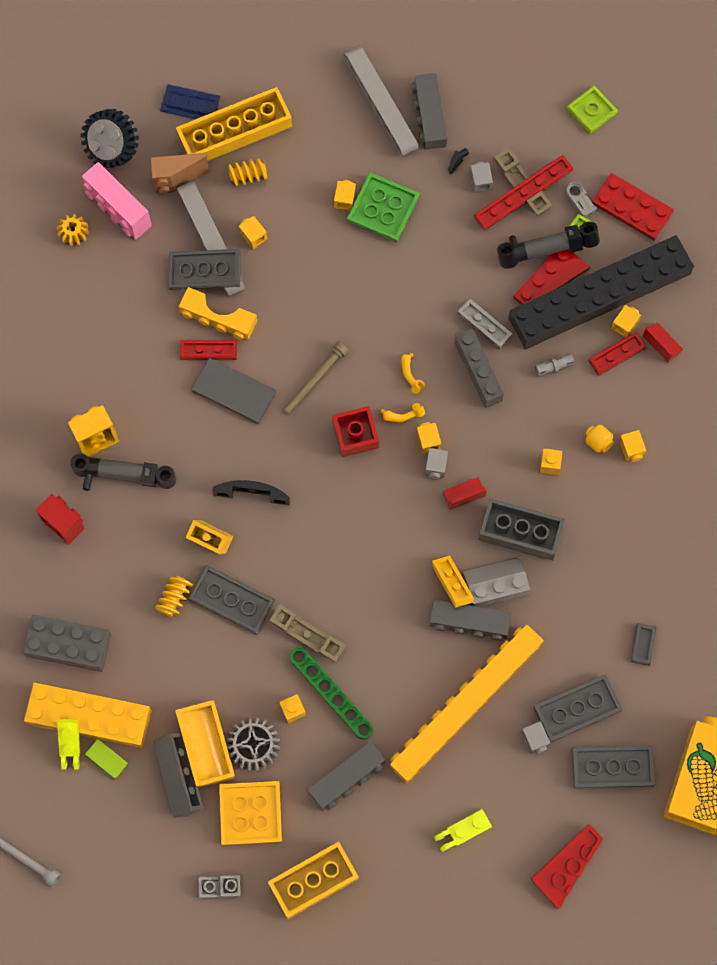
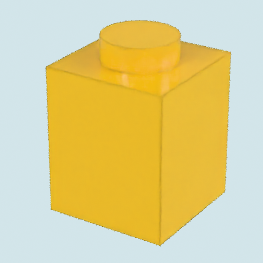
M349 180L337 182L334 208L351 211L356 194V183Z
M254 216L246 218L240 223L239 233L252 249L268 239L266 230Z
M625 305L613 321L611 329L626 338L639 322L641 314L634 307Z
M425 422L420 424V427H417V436L422 454L428 453L429 448L440 450L441 440L436 423Z
M637 430L621 435L619 443L626 462L630 460L636 462L643 459L646 448L640 431Z
M543 448L539 473L558 476L561 468L562 451Z
M298 694L279 702L288 724L306 716Z

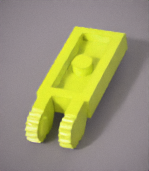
M58 719L57 730L61 769H67V756H74L73 767L74 769H79L80 739L78 719Z
M483 809L448 827L447 830L439 833L434 838L436 841H440L447 835H451L453 841L444 844L440 848L444 852L492 828Z

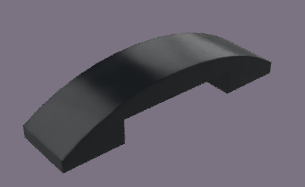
M230 481L216 485L212 490L214 496L233 498L234 491L269 495L270 503L290 505V498L287 494L271 485L257 481Z

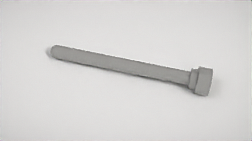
M0 838V848L42 875L45 883L50 887H54L57 884L61 873L55 869L47 870Z

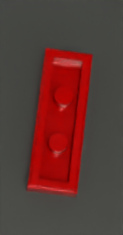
M634 332L589 358L588 361L597 375L600 376L643 351L647 346L639 334Z
M237 340L180 341L181 360H208L209 358L213 360H237Z

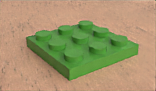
M370 172L347 217V222L398 243L420 197V193Z

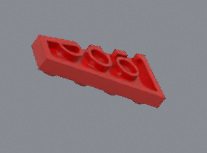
M570 250L554 253L514 294L513 298L521 305L562 287L569 281L571 282L578 275L590 270V266L577 255L571 253Z
M587 824L531 878L533 883L557 909H560L576 880L584 871V867L603 840L590 824Z

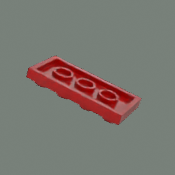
M610 173L592 200L594 206H597V208L655 241L674 212L673 208L613 173Z

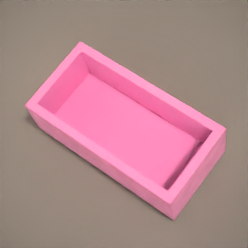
M99 162L82 175L83 187L86 189L85 194L89 199H95L98 202V207L104 213L107 211L111 215L110 219L116 225L120 224L123 227V232L128 237L132 236L137 240L152 227L148 210Z

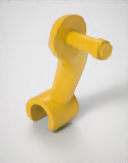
M413 353L409 355L403 354L401 357L403 375L412 386L411 392L418 394L424 388L425 383L421 380H415L411 374L410 363Z
M415 403L412 406V411L402 415L391 411L385 412L383 409L380 410V413L383 414L384 421L401 423L413 417H423L425 409L419 403Z

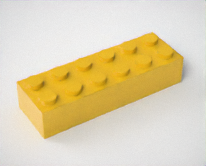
M275 87L176 127V132L185 155L206 153L207 160L209 161L291 128L292 117L278 88Z
M34 683L24 722L30 726L58 731V719H78L79 736L143 749L152 710L150 706Z

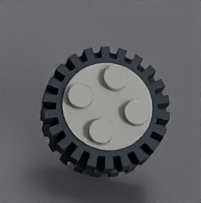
M105 109L91 114L89 119L85 120L84 123L87 125L82 126L81 129L85 131L81 133V138H85V141H81V144L87 145V148L83 150L85 153L90 152V155L87 157L90 160L94 159V164L99 162L103 167L114 168L126 164L133 158L132 155L136 154L137 151L134 149L138 148L139 143H135V141L139 140V135L134 136V132H137V128L132 129L131 126L135 123L133 120L128 121L129 116L127 114L123 115L122 111Z

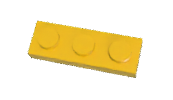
M446 556L433 560L432 567L455 608L473 603L474 597L452 558Z

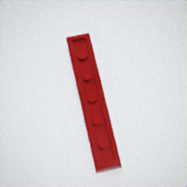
M561 155L478 211L473 217L485 231L525 204L528 199L540 191H544L572 172L574 168L565 156Z

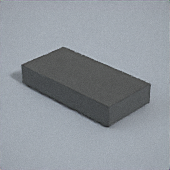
M637 623L631 662L651 665L657 627Z

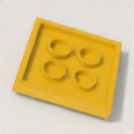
M279 781L219 784L222 846L282 842Z

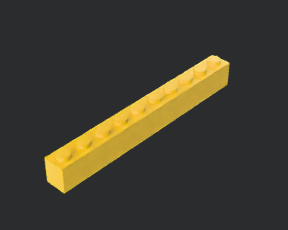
M528 625L524 628L520 626L513 633L514 638L510 642L506 640L499 648L501 651L497 655L493 654L486 661L488 665L483 670L479 668L472 675L474 679L470 683L465 682L459 688L460 693L456 697L451 696L445 703L447 707L443 711L439 709L431 717L433 721L429 725L425 723L418 730L419 735L415 739L410 738L405 743V750L401 754L397 752L390 759L392 762L390 768L406 784L543 645L544 640Z

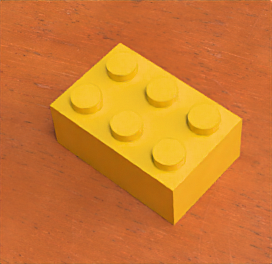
M103 405L94 406L87 413L76 415L68 422L82 454L88 457L119 442L114 426Z

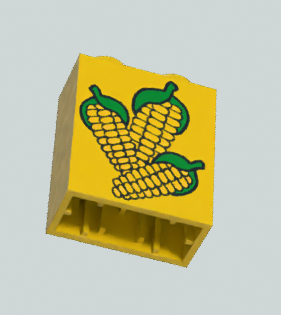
M705 716L703 723L696 721L690 729L663 817L717 836V718Z

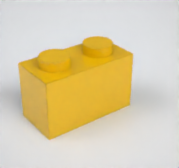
M193 520L186 535L187 539L218 554H226L234 537L202 520Z

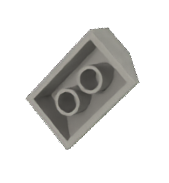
M519 558L462 572L464 581L474 597L471 606L483 607L529 595L530 592L527 576Z

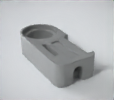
M577 182L570 183L567 186L566 196L576 211L585 218L590 213L591 215L594 214L597 206L594 207L582 185ZM577 188L580 193L577 196H573L569 190Z

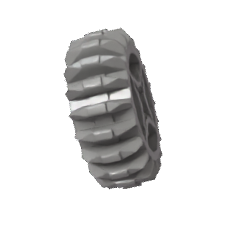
M249 717V724L246 725L244 720H241L242 727L240 728L235 724L234 728L237 732H229L234 738H227V742L233 744L227 746V749L229 751L234 750L229 754L230 758L236 757L233 761L234 764H238L241 761V769L246 764L248 765V771H251L252 765H255V770L259 771L258 765L260 764L266 769L265 762L268 761L270 764H273V760L270 757H278V754L273 752V750H280V746L274 745L280 742V738H273L278 735L277 730L270 732L273 729V725L270 724L266 728L267 720H263L262 724H259L260 719L258 717L255 719V723H252V719ZM254 729L263 731L269 739L258 738L255 735ZM249 731L248 739L238 743L240 736L244 732ZM252 735L255 742L259 743V745H256L255 753L251 745H248L249 743L251 744ZM266 745H270L267 753L259 758V750L266 747ZM238 750L250 751L253 760L243 757Z

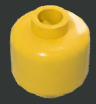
M592 425L585 433L587 435L585 439L586 444L597 453H605L614 443L613 434L603 425L595 427Z

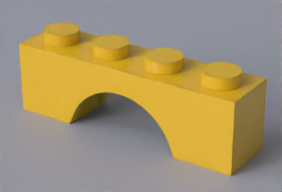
M189 287L179 305V310L183 317L199 320L198 322L204 326L211 325L216 327V330L219 332L231 333L239 340H249L257 323L256 314L241 308L229 315H218L212 312L206 305L205 294Z

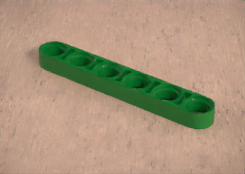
M300 647L293 649L290 654L292 664L358 738L363 740L370 738L373 732L371 723L305 649ZM302 652L305 655L304 660L296 662L293 658L295 653ZM313 666L317 668V674L313 677L308 676L306 673L308 667ZM322 681L330 683L331 686L328 691H322L319 688V684ZM339 695L343 698L342 705L336 706L332 703L334 696ZM348 710L356 712L357 716L354 720L346 719L345 713ZM361 725L369 727L370 731L367 735H361L358 732V728Z

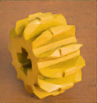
M74 214L70 218L66 215V220L60 219L61 225L57 226L59 231L58 237L62 238L64 244L69 242V245L73 246L74 242L80 245V240L86 241L85 235H89V230L87 229L88 224L84 222L82 216L77 218Z

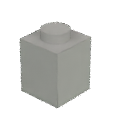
M477 162L471 165L470 176L474 193L492 190L493 179L489 162Z
M429 448L425 475L431 479L444 478L448 451Z
M541 721L522 729L521 733L531 754L536 752L538 755L548 750L547 747L550 745V741Z

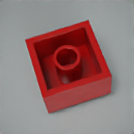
M369 406L332 415V422L342 457L379 448V439Z
M51 494L35 511L40 520L69 545L84 530L83 520L75 509L69 510V507L66 505L67 503L60 496L55 497Z

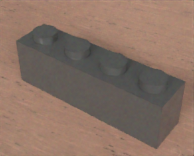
M436 73L416 75L414 83H411L412 93L416 94L414 107L415 110L419 111L417 125L422 130V132H419L420 143H424L425 150L446 147L447 136Z
M473 328L455 335V345L484 407L487 408L502 402L504 393Z
M434 599L430 626L437 631L449 629L453 630L452 632L455 634L467 632L472 633L474 637L483 638L484 635L490 636L492 640L503 641L508 636L511 612L470 605L455 608L452 602Z
M171 733L153 741L173 818L189 816L203 810L199 789L195 785L182 734Z
M370 741L310 787L308 793L322 811L325 809L329 811L337 805L336 800L340 797L346 798L353 792V787L357 784L361 786L366 783L371 773L377 774L385 767L383 764L386 763V759Z

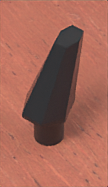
M466 148L460 152L457 150L454 152L448 167L450 175L464 161L463 158L469 154Z

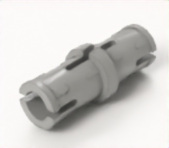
M571 353L558 358L553 357L549 361L535 365V370L538 376L553 371L558 372L559 369L574 365V359Z

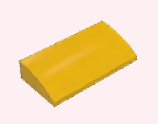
M214 700L175 710L196 787L234 779L235 774Z

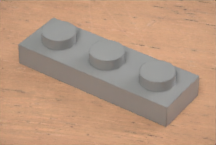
M469 299L458 310L457 314L499 349L512 337V333L472 299Z

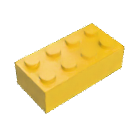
M337 842L268 881V884L289 920L359 880V877L341 844Z

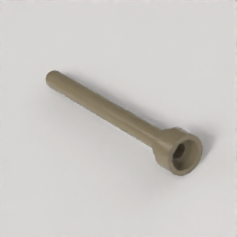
M338 341L333 346L334 349L331 356L284 408L285 414H290L338 358L345 357L349 349L343 343Z

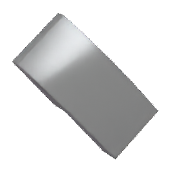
M240 875L198 877V898L241 896Z

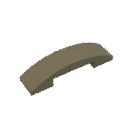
M510 148L494 157L496 164L511 188L529 178ZM542 191L528 199L525 203L536 216L552 207V204Z
M279 604L269 620L295 640L334 662L337 661L346 647L345 644L334 637L326 635L297 617L295 613Z

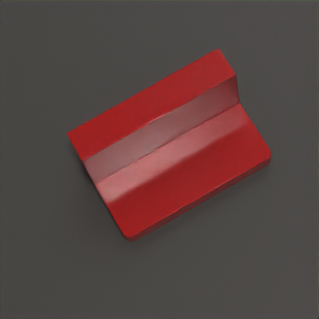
M658 322L651 328L647 327L645 329L643 337L668 363L682 352L683 348Z
M479 477L446 489L443 491V494L451 510L485 497L487 490L482 486Z

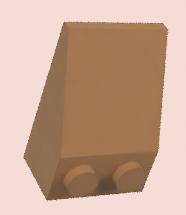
M206 153L151 157L152 180L155 193L168 194L169 192H174L177 187L209 172Z

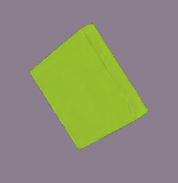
M595 85L566 108L589 134H592L618 114V110Z

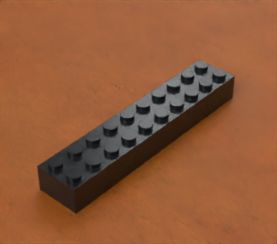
M675 235L511 309L508 319L526 350L691 275L694 265L678 236Z

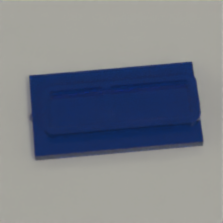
M167 84L160 111L198 119L217 111L220 96Z

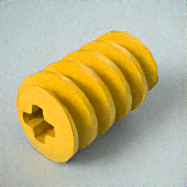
M256 158V164L251 159L248 166L245 161H242L241 167L237 162L234 168L230 164L227 166L231 185L234 182L238 186L239 180L245 185L246 179L253 183V177L258 182L261 176L267 180L264 159L261 162L259 158Z
M179 576L169 577L168 580L171 584L165 585L168 591L162 592L164 598H159L158 600L161 605L155 606L159 613L175 619L172 616L173 614H180L176 607H183L179 601L186 600L182 594L190 593L186 586H193L191 582Z

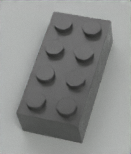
M490 498L478 540L553 561L565 519Z
M32 614L23 653L29 658L103 672L111 633L108 629Z

